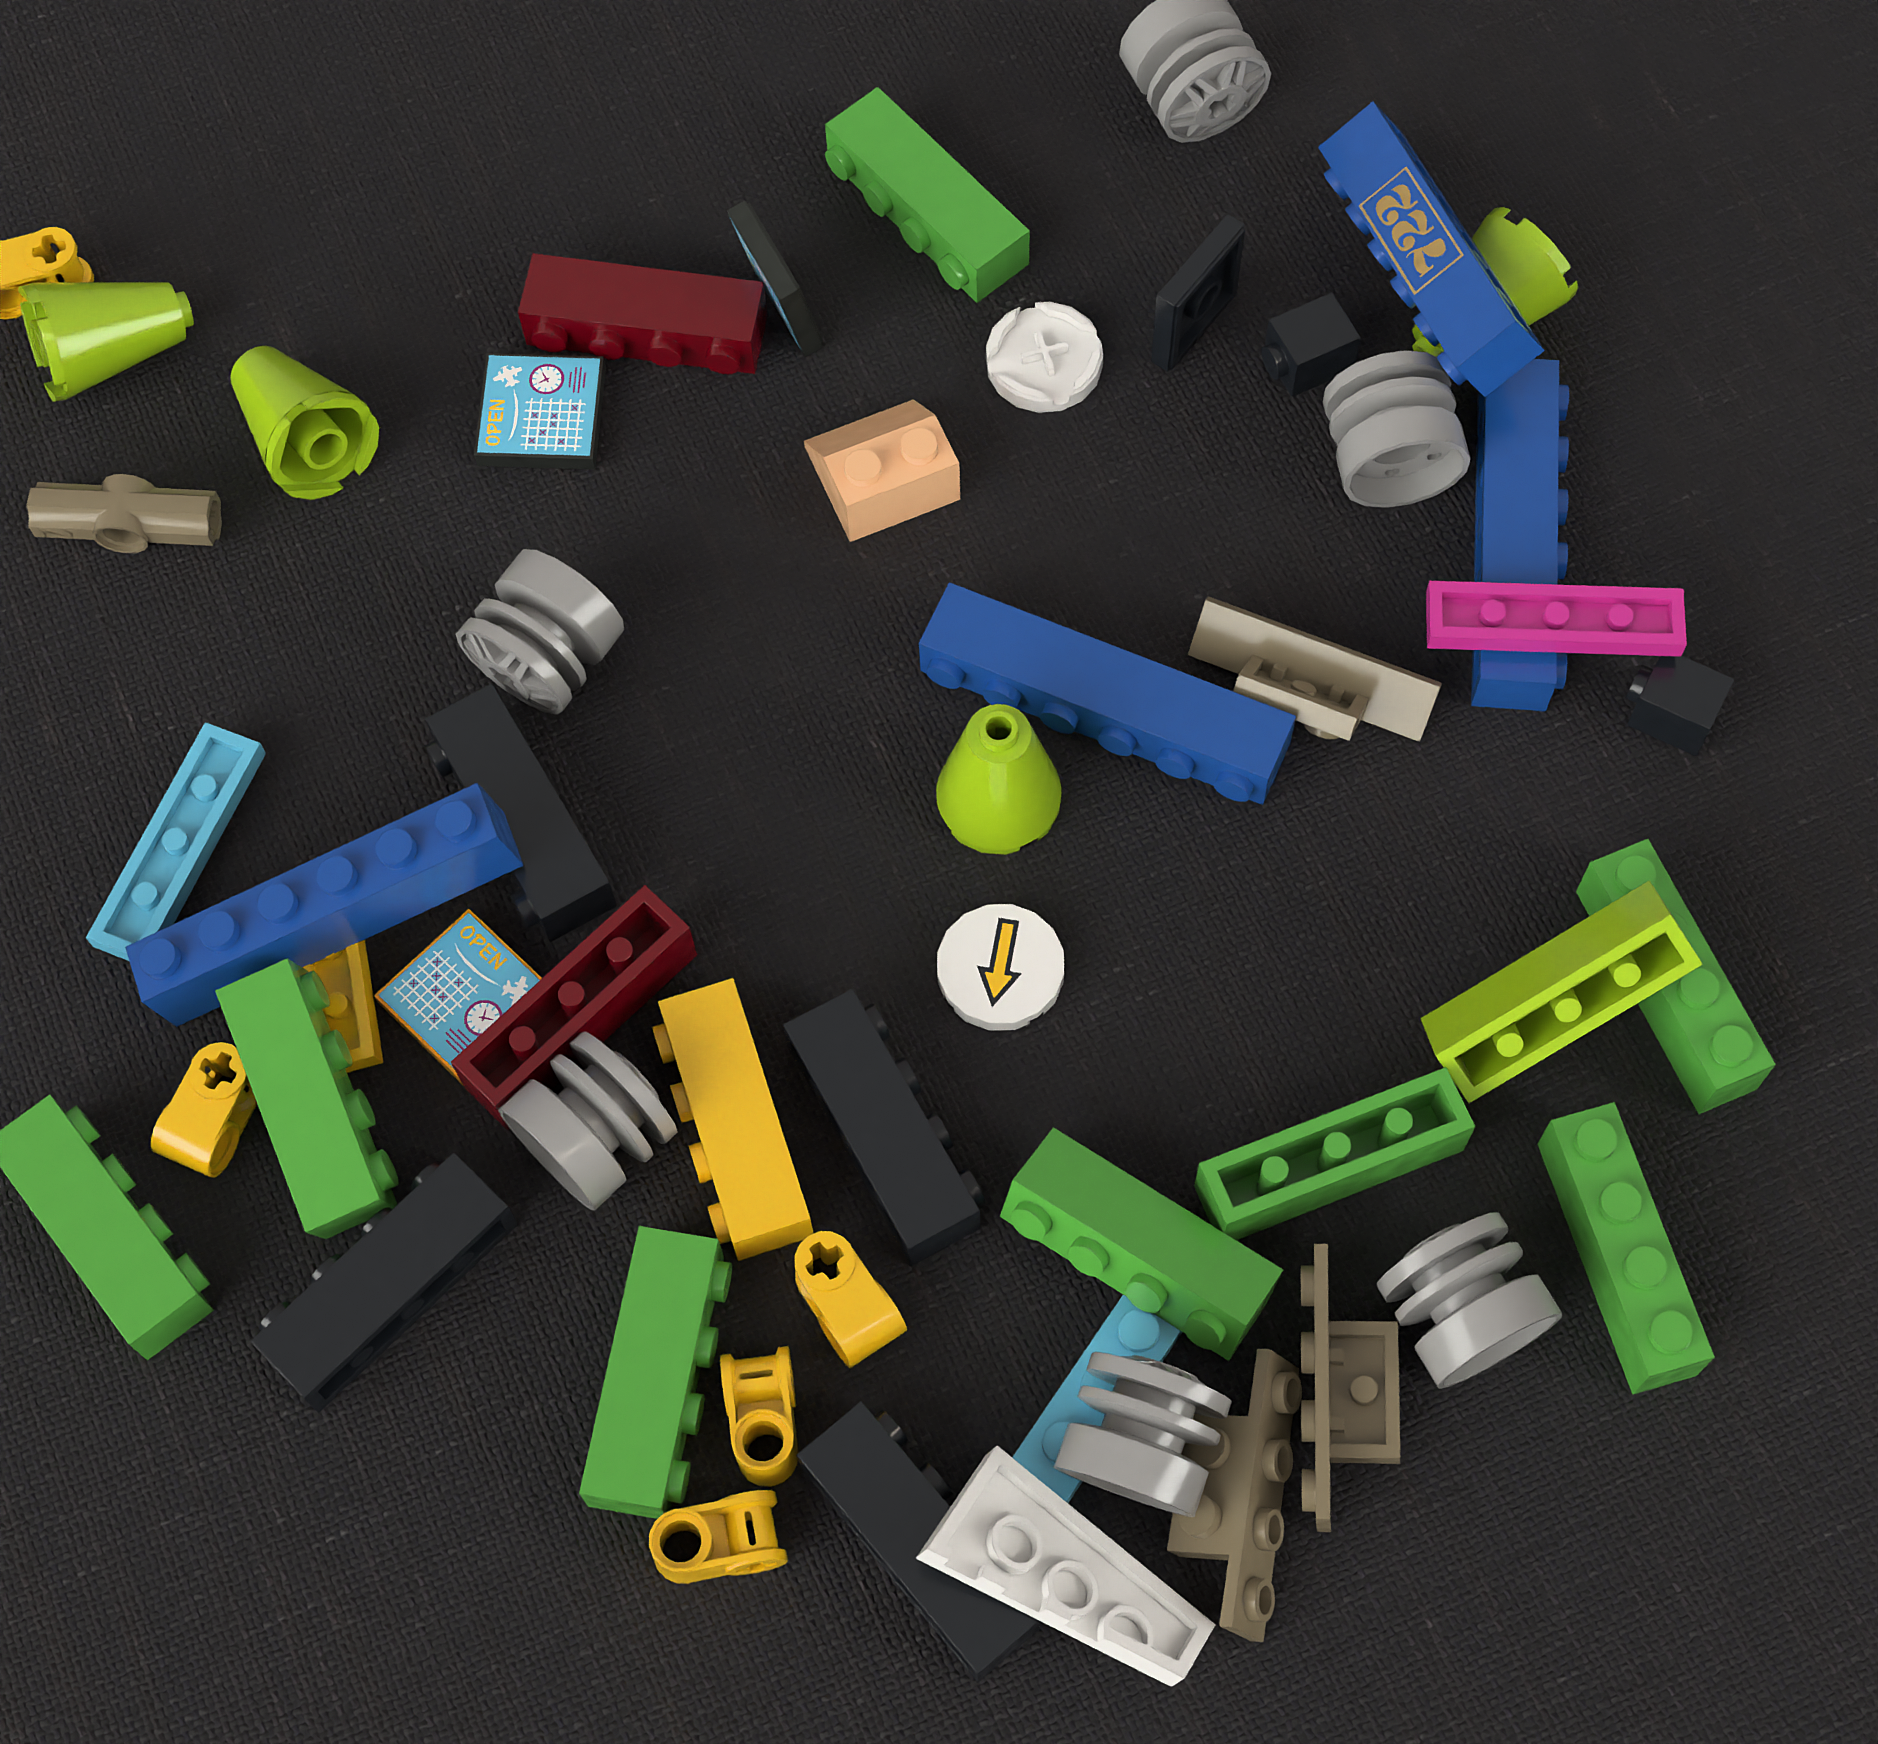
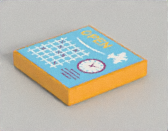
M468 909L382 987L374 997L410 1035L461 1083L451 1061L538 983L542 977Z

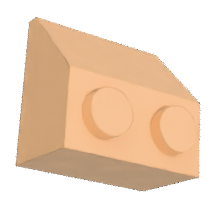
M914 399L804 441L805 449L850 542L960 500L959 461L936 415Z

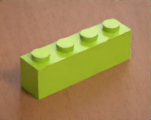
M1649 880L1420 1019L1435 1056L1444 1068L1447 1067L1452 1080L1468 1103L1703 964Z

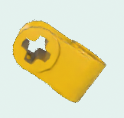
M48 227L31 234L3 241L0 240V319H13L22 316L20 303L27 300L19 293V286L30 283L59 282L58 279L61 276L65 282H94L92 269L84 259L77 257L78 247L69 232L58 227ZM51 243H54L60 252L57 255L52 249Z
M218 1042L209 1044L198 1051L192 1059L190 1067L174 1097L159 1116L151 1137V1149L153 1152L213 1178L220 1175L230 1163L237 1149L240 1136L257 1106V1101L239 1053L234 1045ZM206 1066L211 1069L208 1074L205 1072ZM236 1075L232 1083L221 1081L218 1084L222 1076L233 1078ZM246 1085L249 1087L248 1092L244 1090Z
M819 1231L807 1236L799 1244L795 1253L796 1285L800 1294L817 1317L828 1341L847 1367L852 1368L907 1331V1326L890 1296L873 1279L851 1244L843 1236L831 1231ZM821 1258L826 1265L837 1261V1277L829 1280L823 1272L813 1276V1261Z
M778 1347L775 1355L735 1360L731 1354L720 1355L721 1379L726 1413L729 1416L731 1444L740 1471L748 1481L758 1486L772 1487L783 1483L792 1475L798 1462V1446L793 1410L796 1407L789 1347ZM774 1435L783 1441L780 1453L771 1460L756 1461L747 1455L751 1442L757 1437Z
M772 1490L743 1492L715 1502L673 1509L663 1513L654 1522L649 1533V1548L657 1570L667 1580L674 1583L689 1584L726 1575L737 1576L764 1572L786 1564L788 1562L786 1550L778 1548L771 1509L777 1504L776 1492ZM748 1520L753 1523L756 1539L755 1545H750L746 1528ZM678 1531H690L701 1539L699 1552L686 1562H674L663 1554L666 1540Z

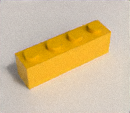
M734 979L724 980L658 1001L664 1023L653 1026L652 1029L663 1064L676 1060L682 1082L670 1085L681 1123L695 1120L701 1142L688 1146L699 1182L704 1183L713 1180L720 1202L707 1206L719 1243L723 1244L732 1241L737 1259L740 1261L802 1241L807 1236L814 1234L807 1206Z

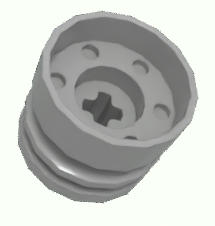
M1156 0L1148 5L1131 22L1121 39L1119 55L1141 93L1147 95V101L1168 137L1181 143L1201 141L1230 128L1243 119L1258 104L1268 89L1271 77L1269 66L1261 52L1256 49L1250 35L1243 32L1240 20L1228 0Z
M1406 350L1379 354L1356 362L1343 370L1325 388L1323 405L1326 416L1330 420V434L1338 445L1336 460L1343 489L1350 500L1364 506L1385 508L1413 504L1434 497L1450 488L1467 472L1470 455L1462 424L1456 414H1454L1456 400L1450 389V377L1439 363L1437 357L1427 352Z
M523 549L494 584L497 596L501 601L485 598L474 610L476 618L470 617L458 630L456 638L467 657L487 677L506 692L540 711L559 714L572 699L570 690L576 691L587 680L585 669L581 663L596 665L603 659L624 631L623 619L607 597L576 570L555 557L538 550Z
M584 1031L569 1043L572 1052L585 1069L584 1071L567 1057L558 1054L550 1061L557 1079L564 1087L558 1095L542 1083L531 1079L509 1098L498 1111L511 1131L538 1162L580 1203L595 1211L627 1181L620 1164L612 1153L620 1147L637 1160L647 1162L653 1156V1152L638 1128H641L660 1144H666L677 1133V1128L666 1109L660 1103L659 1095L640 1071L620 1053L609 1049L596 1037Z
M1499 1212L1488 1213L1463 1224L1449 1226L1433 1234L1407 1252L1403 1259L1387 1271L1377 1282V1288L1386 1303L1410 1297L1395 1312V1318L1400 1326L1420 1323L1430 1318L1436 1324L1416 1343L1415 1351L1438 1389L1462 1382L1497 1364L1534 1341L1562 1318L1561 1310L1538 1274L1520 1277L1507 1283L1504 1280L1503 1275L1523 1256V1250L1518 1242H1508L1492 1248L1508 1233V1226Z
M1101 1352L1092 1353L1086 1370L1093 1376L1114 1385L1113 1391L1083 1385L1080 1387L1077 1397L1091 1408L1105 1414L1101 1426L1086 1423H1069L1053 1468L1075 1479L1125 1498L1175 1514L1195 1517L1209 1472L1195 1461L1181 1455L1184 1443L1201 1446L1218 1445L1221 1435L1216 1430L1192 1419L1194 1413L1218 1419L1227 1418L1232 1401L1227 1396L1207 1387L1196 1376L1166 1363L1137 1355L1116 1356Z

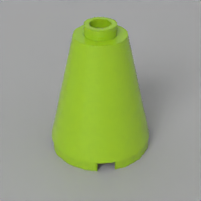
M1505 207L1494 208L1485 217L1473 235L1472 240L1529 326L1563 306L1574 297L1578 290L1577 280L1567 285L1563 275L1571 268L1568 261L1555 244L1535 224L1523 218L1515 225L1504 218L1511 211L1510 209ZM1415 324L1412 329L1416 342L1412 345L1413 350L1427 352L1435 357L1444 351L1441 344L1439 343L1434 347Z
M169 282L30 283L18 287L19 293L27 300L21 302L20 307L37 367L49 366L53 381L44 383V386L52 401L55 402L67 400L186 340L185 328L194 325L192 310L185 292L175 293Z
M271 346L255 347L240 356L231 371V385L271 479L290 496L313 500L333 495L342 490L344 487L338 481L347 477L353 470L360 476L369 466L378 447L379 425L367 404L358 396Z
M1004 704L986 706L978 710L971 717L940 772L936 788L937 807L940 815L951 829V834L961 844L981 853L1004 855L1020 851L1021 846L1037 838L1039 841L1049 833L1059 814L1062 793L1058 773L1029 721L1018 709Z

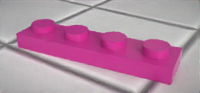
M1429 581L1426 590L1427 648L1681 657L1687 646L1684 589Z

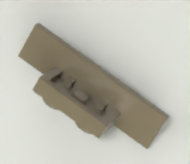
M1209 596L1205 600L1188 652L1189 656L1239 674L1233 692L1295 715V721L1303 723L1307 731L1325 739H1337L1340 737L1350 741L1358 724L1363 720L1420 742L1442 685L1441 682Z
M1314 1244V1265H1301V1306H1314L1315 1332H1301L1302 1374H1315V1400L1301 1401L1302 1442H1315V1469H1302V1512H1316L1317 1532H1331L1330 1463L1400 1464L1398 1322L1329 1321L1328 1244Z
M1257 1349L1248 1416L1227 1415V1418L1218 1419L1194 1414L1192 1420L1216 1430L1221 1436L1216 1446L1184 1443L1181 1455L1195 1461L1207 1470L1209 1474L1195 1517L1172 1513L1167 1551L1179 1557L1228 1560L1219 1626L1254 1642H1264L1266 1622L1271 1618L1275 1605V1593L1271 1583L1275 1551L1281 1546L1284 1536L1281 1505L1284 1482L1290 1477L1293 1467V1453L1290 1446L1293 1414L1299 1409L1302 1398L1299 1368L1270 1349Z

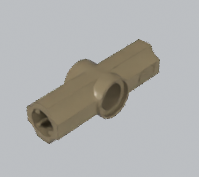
M127 474L108 476L103 480L102 485L37 482L36 487L30 488L27 501L28 527L34 537L95 540L102 547L121 553L144 551L148 547V543L213 546L215 540H219L222 526L221 500L216 491L156 488L152 483L143 478Z

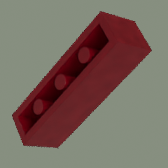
M533 253L518 315L526 344L536 346L548 352L570 350L593 353L596 356L609 360L625 357L652 361L664 367H674L680 364L709 368L720 374H733L736 372L755 374L768 312L764 282Z
M644 885L451 1061L464 1088L508 1131L510 1128L501 1117L498 1109L531 1079H535L552 1090L560 1083L550 1064V1061L556 1055L562 1054L577 1066L580 1064L569 1044L581 1032L586 1031L603 1043L697 956L690 927Z

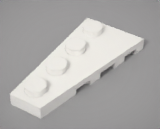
M999 1446L994 1447L985 1455L916 1557V1559L1171 1687L1186 1677L1215 1626L1211 1620Z

